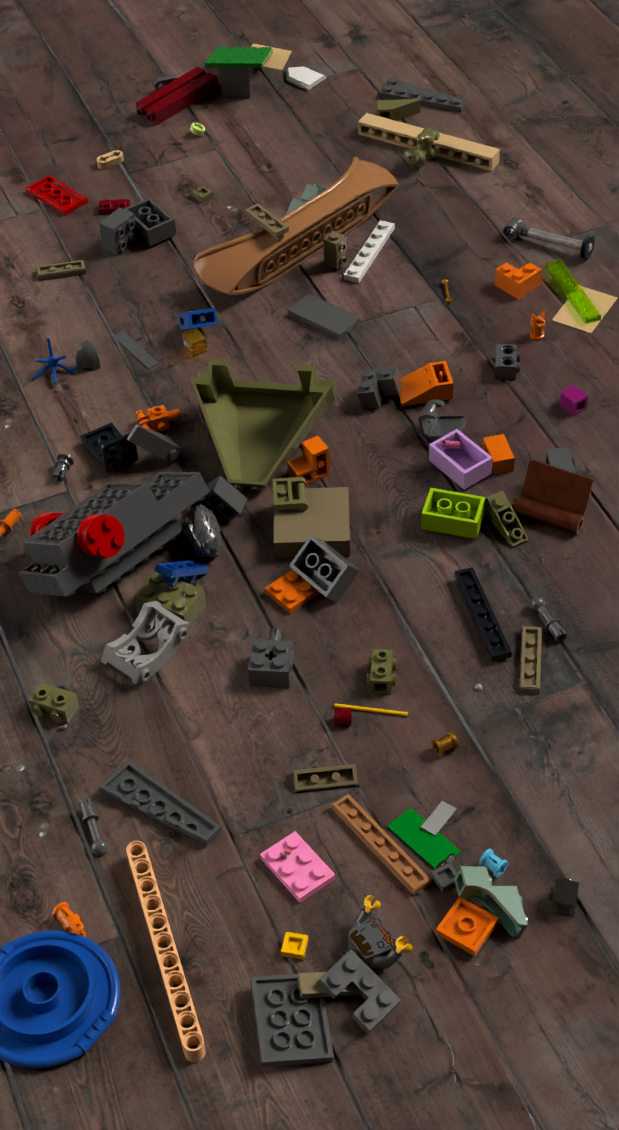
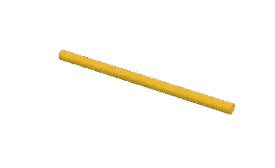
M334 704L335 708H351V710L408 716V712Z

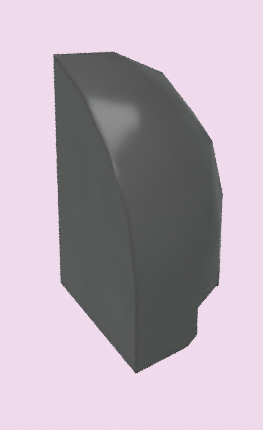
M86 340L80 345L76 353L77 368L81 370L92 368V371L101 368L99 357L93 345Z

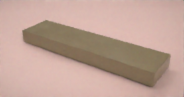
M522 626L519 693L540 694L542 627Z

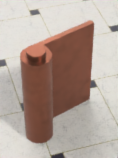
M530 459L522 494L513 500L512 508L516 514L578 534L583 525L594 479Z

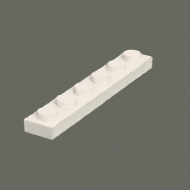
M379 221L345 272L344 280L356 283L361 281L395 229L394 223Z

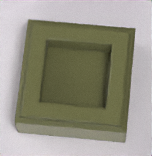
M203 186L193 191L192 197L203 203L214 197V194Z

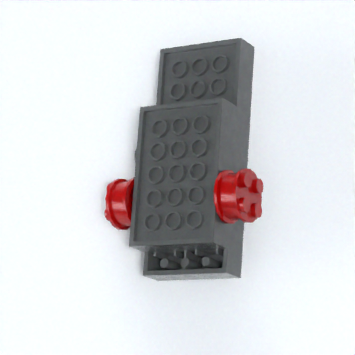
M160 472L146 483L108 482L64 514L45 512L33 520L30 527V538L22 542L33 563L21 570L19 575L28 591L32 593L69 597L77 589L81 592L100 594L107 589L106 586L110 583L119 581L121 575L135 569L136 564L147 560L151 553L161 550L166 542L176 539L177 534L182 531L176 516L188 511L192 504L202 501L205 498L204 495L210 491L200 472Z

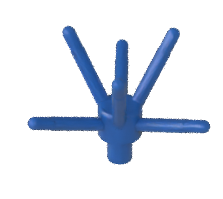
M48 337L47 344L50 356L47 359H36V362L47 363V365L32 377V380H35L46 369L52 368L53 382L57 383L55 370L57 366L77 374L76 370L59 363V360L65 359L66 355L60 357L53 356L51 341Z

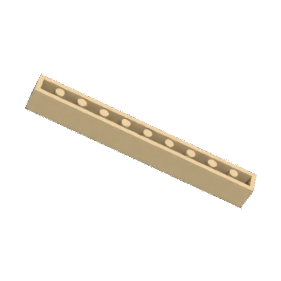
M366 113L358 121L359 135L409 149L417 148V135L424 129ZM439 133V139L432 143V148L436 150V156L489 171H492L499 163L500 149L443 133Z

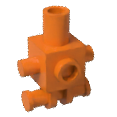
M164 405L147 409L148 414L145 415L142 410L137 411L135 414L138 425L156 432L170 429V421L181 419L179 409L166 411Z

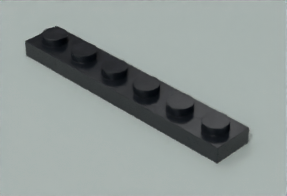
M474 568L455 571L454 577L492 662L510 658L512 651Z

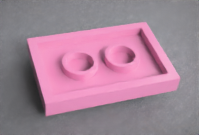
M296 831L260 854V859L299 903L336 880L333 871ZM283 849H288L292 851V853L290 855L284 854Z

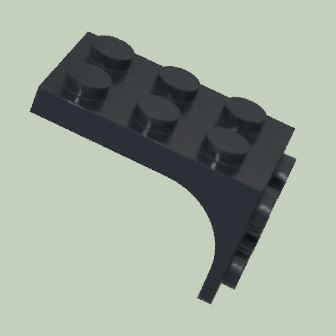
M113 423L80 436L81 442L106 474L138 460L136 445L127 440L130 433L122 436Z

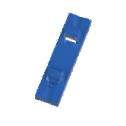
M194 560L156 564L155 572L164 574L163 582L174 586L179 577L187 583H194L197 575L208 573L209 566Z

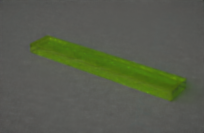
M559 259L546 262L547 270L584 323L601 320V314L563 261Z

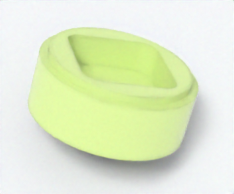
M192 123L190 131L195 135L202 136L205 132V127L200 123Z

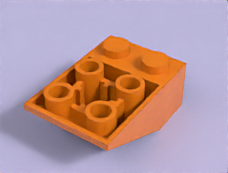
M446 361L428 363L401 378L402 387L398 395L401 406L427 403L434 399L441 401L453 399L454 383Z

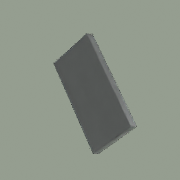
M309 293L288 309V315L339 339L360 323V317Z

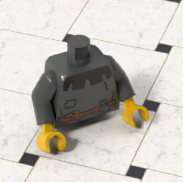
M368 895L364 899L366 909L363 908L348 933L349 949L341 953L343 957L352 950L370 969H388L402 957V952L410 953L412 945L407 943L404 946L408 942V938L400 936L396 940L377 914L374 913L372 915V910L380 909L381 903L376 900L374 905L371 906L374 896Z

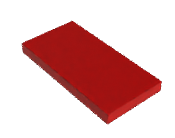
M50 175L26 188L28 194L64 216L88 203V198Z

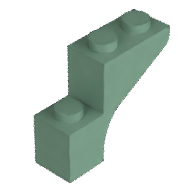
M461 866L454 878L458 897L472 899L483 904L491 914L499 917V923L510 936L520 938L528 926V918L524 914L523 900L521 895H519L517 886H492V878L488 874L487 867Z

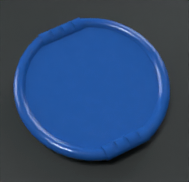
M60 930L30 933L4 944L0 949L1 1061L24 1068H48L70 1062L86 1054L116 1020L115 1016L118 1011L121 995L119 975L109 955L98 944L82 935Z

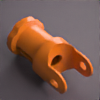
M541 310L540 315L537 317L531 314L530 326L532 330L530 331V338L533 340H542L544 338L543 328L546 323V313L544 310Z
M61 902L56 905L51 913L53 919H58L65 931L79 935L83 934L86 937L82 918L69 909V904Z

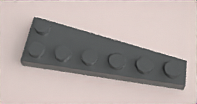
M389 78L379 92L380 98L391 100L420 99V105L461 112L466 105V100L402 82L397 78Z
M130 760L124 763L99 786L100 792L205 845H208L222 832L219 824Z

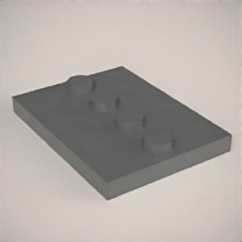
M298 974L253 976L250 979L261 1067L333 1062L334 1055L324 997L301 998L297 980Z

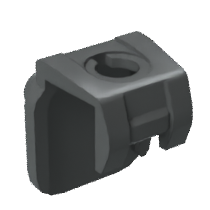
M437 399L428 401L418 417L422 437H429L433 442L456 429L462 431L467 422L464 414L438 415L435 413L437 407H443L444 401Z

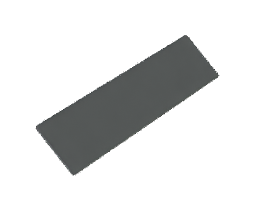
M124 331L113 335L117 341L147 368L159 364L157 360Z

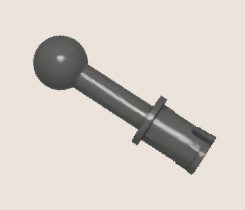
M542 597L532 598L530 608L534 612H539L544 619L546 631L552 634L556 642H559V640L563 642L567 638V634L561 628L560 621L550 616L545 609L546 603Z
M87 798V802L86 799H82L78 802L83 816L82 823L88 825L92 836L91 851L95 856H104L108 852L109 846L105 840L101 839L96 821H98L99 815L95 813L91 798Z

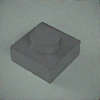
M449 862L431 871V877L441 892L444 893L456 887L454 878L458 872Z

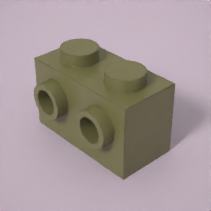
M41 682L29 699L32 713L39 717L43 716L55 722L65 724L70 722L79 708L77 693Z

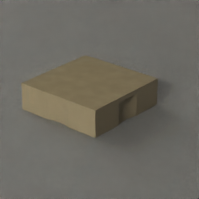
M348 487L305 488V497L308 502L307 510L289 509L274 511L273 543L275 559L295 558L310 535L322 539L340 555L350 556ZM292 489L293 500H298L297 489Z

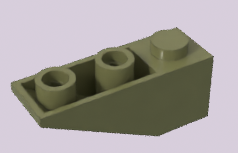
M420 99L377 100V116L397 121L420 113Z
M502 490L486 497L485 514L511 547L528 541L529 539L504 491Z

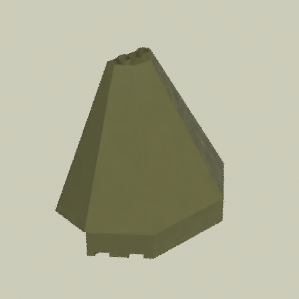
M210 358L208 372L199 371V377H190L227 480L238 491H244L245 489L261 493L262 489L267 487L335 401L336 380L320 379L316 365L298 364L301 385L235 380L228 359Z

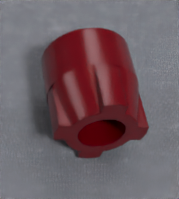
M351 708L334 709L335 725H352Z

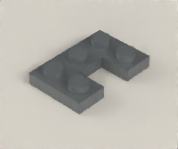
M352 950L347 952L318 980V983L333 999L351 985L366 1000L351 1017L367 1034L401 1001Z

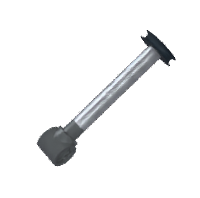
M512 218L503 229V233L508 239L513 240L516 237L521 238L525 236L581 250V258L585 257L586 260L590 258L595 244L594 236L590 237L587 235L581 241L525 227V224L519 218Z

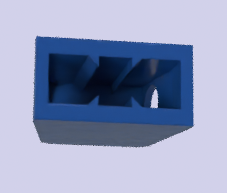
M215 308L178 314L181 330L218 325ZM202 315L205 316V321L201 320Z

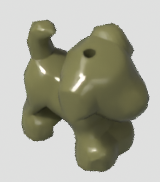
M428 127L423 129L417 135V148H411L404 152V158L414 169H420L426 162V158L433 159L436 156L437 152L432 148V143L439 139V132Z

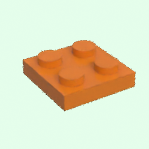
M293 569L265 588V594L290 614L319 595V591Z
M458 898L436 928V935L476 956L499 923V917L464 898Z

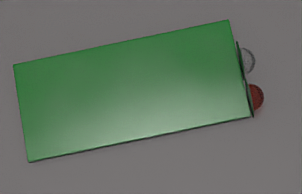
M412 808L408 809L387 826L434 869L449 862L452 863L454 858L461 853L441 833L438 832L434 835L421 828L426 820Z

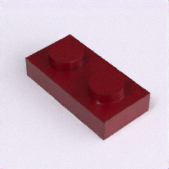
M130 199L100 200L99 215L112 214L118 208L125 209L131 206Z

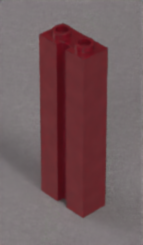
M196 67L136 102L137 115L159 125L217 90V76L210 72L206 74L205 70Z

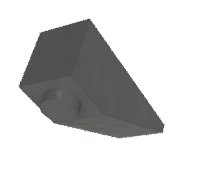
M138 424L135 425L127 438L128 441L171 463L175 462L183 450L171 437Z

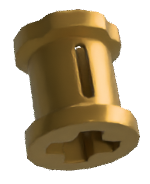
M448 731L445 736L439 739L434 738L431 745L435 753L441 757L444 755V752L452 748L457 749L459 742L452 731Z

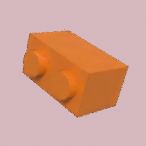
M501 434L483 438V445L480 448L493 458L492 474L496 475L514 471L515 457L505 435Z

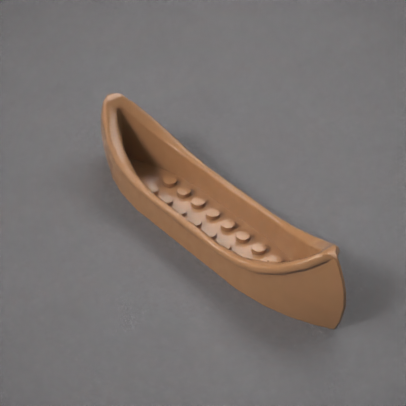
M353 157L351 166L338 181L279 219L289 226V231L283 234L284 238L277 241V238L272 237L268 231L261 228L198 253L193 262L195 271L207 286L227 295H239L260 289L278 280L324 250L323 239L332 231L346 236L356 229L384 204L397 189L399 183L383 167L372 162L359 160L358 157Z

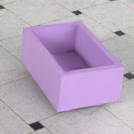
M458 429L429 444V461L464 490L492 474L493 458ZM443 440L459 441L461 447L459 449L442 447L441 444Z

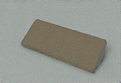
M356 764L292 770L295 792L358 785Z

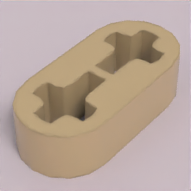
M115 150L97 158L98 168L107 169L124 161L123 152Z

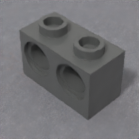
M496 344L495 379L516 380V373L520 371V363H516L520 362V352H517V344Z

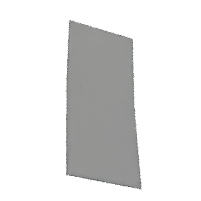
M441 801L421 828L436 835L457 808Z

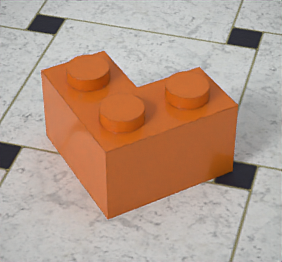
M506 262L495 269V286L519 300L541 285L542 269L530 262L517 269Z
M319 436L303 441V456L287 462L288 476L290 478L303 477L306 479V485L330 475L329 448Z

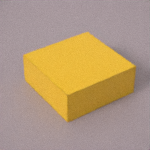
M286 932L281 956L304 960L309 941L308 935Z

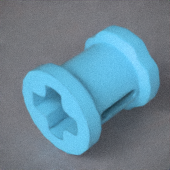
M488 849L481 856L479 865L487 867V869L493 872L494 877L498 878L504 874L509 862L501 860L494 854L492 849Z

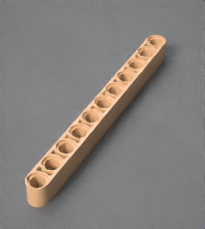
M133 841L126 848L129 866L185 1058L189 1062L196 1063L201 1061L206 1054L203 1035L147 848L143 842ZM182 1004H185V1005H186V1006L181 1007V1008L178 1007L179 1005H182ZM186 1025H192L189 1028H183ZM193 1045H197V1046H198V1047L195 1048V1049H190V1047L193 1046Z

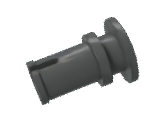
M65 453L58 454L57 467L52 475L53 480L58 476L56 481H63L66 471L74 464V459L70 455Z

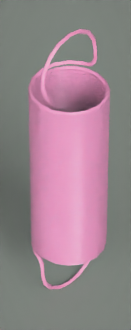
M443 440L441 444L442 447L459 449L461 447L459 441Z

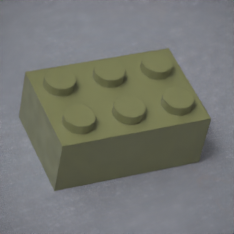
M154 571L134 595L137 612L140 613L144 603L158 601L162 604V607L182 620L189 622L191 626L206 607L205 590L179 579L176 585H168L163 582L164 574ZM158 614L157 617L161 621L163 619V616ZM169 621V622L167 623V624H169V625H171V626H174V625H175V624L172 623L171 621Z

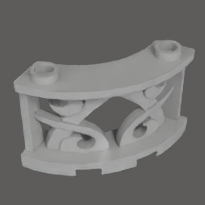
M158 601L143 604L137 619L132 624L134 629L128 635L124 633L117 640L106 644L101 662L105 665L111 664L132 678L134 684L147 681L171 659L188 635L190 623L162 607V604ZM158 614H160L161 616H163V619L161 620V622H160V620H159L158 617H157ZM169 621L175 624L173 630L171 625L166 626ZM158 635V651L148 655H140L139 643L142 640H151Z

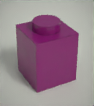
M575 385L560 392L559 405L571 415L575 416L587 409L588 395Z

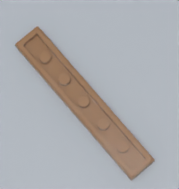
M349 794L331 805L332 810L413 895H416L431 884V879Z

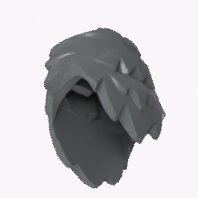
M202 504L196 505L194 507L193 522L187 517L185 521L182 520V532L189 547L193 549L192 551L196 556L202 558L219 557L222 550L220 526L211 510H208Z

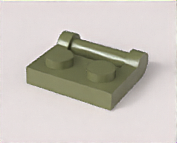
M305 478L272 479L274 511L289 509L305 511L308 509V502L305 497ZM292 487L297 488L298 500L292 499Z

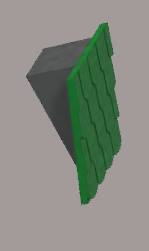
M217 47L213 54L207 58L205 68H220L222 98H251L256 68L264 67L273 54V49L271 47H260L259 49L257 47Z

